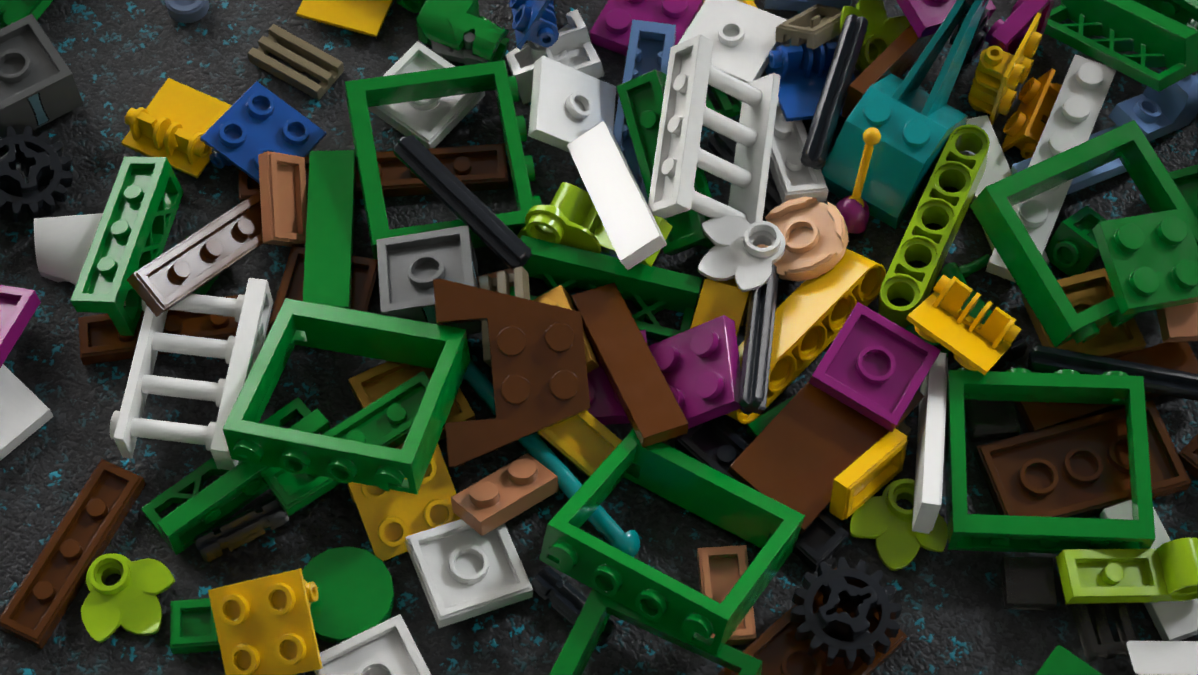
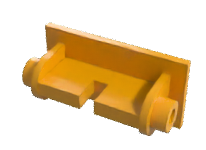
M1053 68L1038 79L1032 77L1020 90L1018 99L1021 103L1018 110L1008 119L1003 129V132L1007 134L1001 146L1003 153L1015 146L1021 150L1020 153L1023 158L1028 159L1033 156L1046 125L1041 119L1047 123L1062 87L1061 84L1051 83L1056 71Z

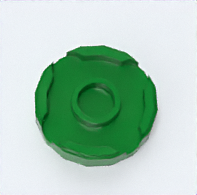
M351 546L331 548L312 558L302 570L303 578L307 583L313 581L318 588V601L311 603L310 611L316 637L320 640L333 644L335 642L341 643L390 618L394 601L392 576L383 561L368 550Z

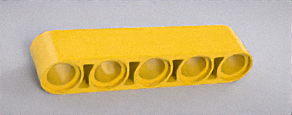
M846 248L844 256L833 269L817 278L805 280L776 309L766 408L836 338L857 302L867 307L878 296L881 284L886 276V269L882 264ZM744 341L738 346L740 368H742ZM738 409L725 415L740 423L747 424L755 420L760 414L751 413L747 415Z

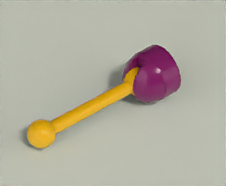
M874 127L867 128L863 133L865 147L853 193L844 197L836 205L845 220L848 233L864 232L870 217V208L866 201L861 198L874 145L878 144L881 140L880 131Z

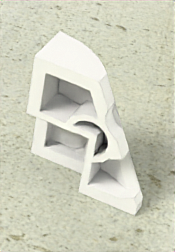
M578 9L566 14L568 24L558 30L559 38L552 46L543 47L530 41L524 44L521 50L516 47L505 55L511 74L516 77L519 95L523 104L531 102L534 62L542 55L595 78L605 76L602 63L590 41L587 27Z
M103 213L34 218L35 253L40 276L56 282H71L76 286Z

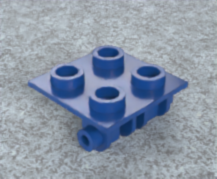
M510 0L509 6L512 8L513 14L512 28L515 29L518 49L521 50L527 40L543 47H550L558 40L559 31L556 26L557 19L553 0Z
M838 42L826 43L825 49L823 44L816 49L806 48L807 43L800 46L785 47L780 45L777 46L776 50L769 52V63L765 71L767 75L776 73L781 76L778 98L786 122L813 119ZM854 74L852 75L850 84L856 79Z
M256 81L200 137V140L211 147L212 154L209 158L216 167L222 169L225 165H235L260 184L258 155L270 151L306 157L327 133Z

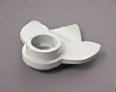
M736 215L709 219L702 223V229L715 246L700 261L698 272L714 281H728L735 278V282L742 292L755 290L769 280L772 264L776 263L785 252L784 235L775 224L768 221H757L750 224L747 220ZM764 244V245H767L768 247H766V248H760V247H757L756 245Z

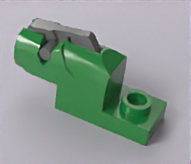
M396 0L397 4L402 5L405 9L414 13L419 12L416 19L418 39L422 43L431 46L432 51L443 59L465 65L503 60L510 39L506 38L509 30L499 27L485 17L480 16L478 0Z

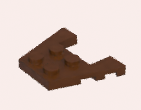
M433 279L437 324L487 321L496 413L495 419L445 423L449 468L459 467L484 454L491 453L514 441L590 410L581 312L445 279Z

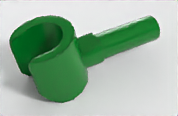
M985 254L961 266L955 262L948 263L942 269L941 276L937 278L936 283L942 275H945L950 279L955 276L967 285L965 278L987 267L991 256Z

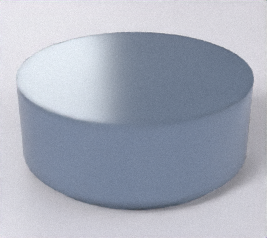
M165 0L168 14L172 19L180 23L196 22L202 19L209 10V0Z

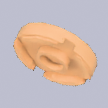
M814 197L791 199L773 208L765 217L766 221L775 224L785 238V252L781 259L774 263L777 267L776 273L780 279L800 282L817 278L833 269L844 256L849 242L847 225L837 207L829 202L827 204L818 202ZM759 244V245H757V247H760V248H766V247H768L767 245H764V244Z

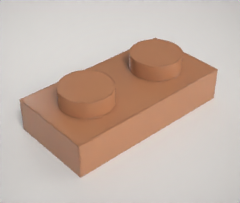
M526 453L452 496V510L477 533L484 536L558 492V476Z

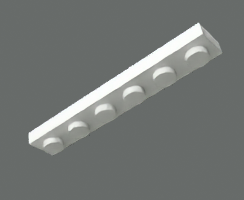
M1074 55L1028 167L1089 140L1116 73L1115 69L1082 56ZM1073 179L1012 206L1041 255L1044 252ZM994 248L986 272L1015 282L996 248Z

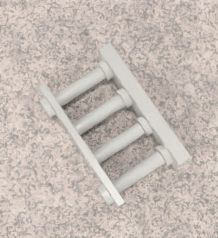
M698 35L670 48L648 206L653 215L664 219L694 210L711 219L736 215L747 220L750 224L763 221L781 76L771 73L745 83L712 66L711 59L714 41ZM708 85L742 101L739 123L706 107ZM702 126L736 141L734 164L701 149ZM697 167L731 183L728 206L695 191L694 183Z
M248 278L245 295L239 294L237 299L190 294L168 309L235 317V321L239 322L236 336H229L228 340L163 333L168 310L156 317L142 300V310L145 313L120 411L115 410L113 412L110 422V437L115 440L123 458L132 459L137 437L206 445V450L212 453L217 469L231 470L238 465L239 460L231 459L223 427L265 342L273 305L267 280ZM158 351L225 359L226 364H229L226 379L220 378L218 383L153 375ZM148 394L216 402L217 407H220L217 421L210 422L208 426L144 419L142 416Z

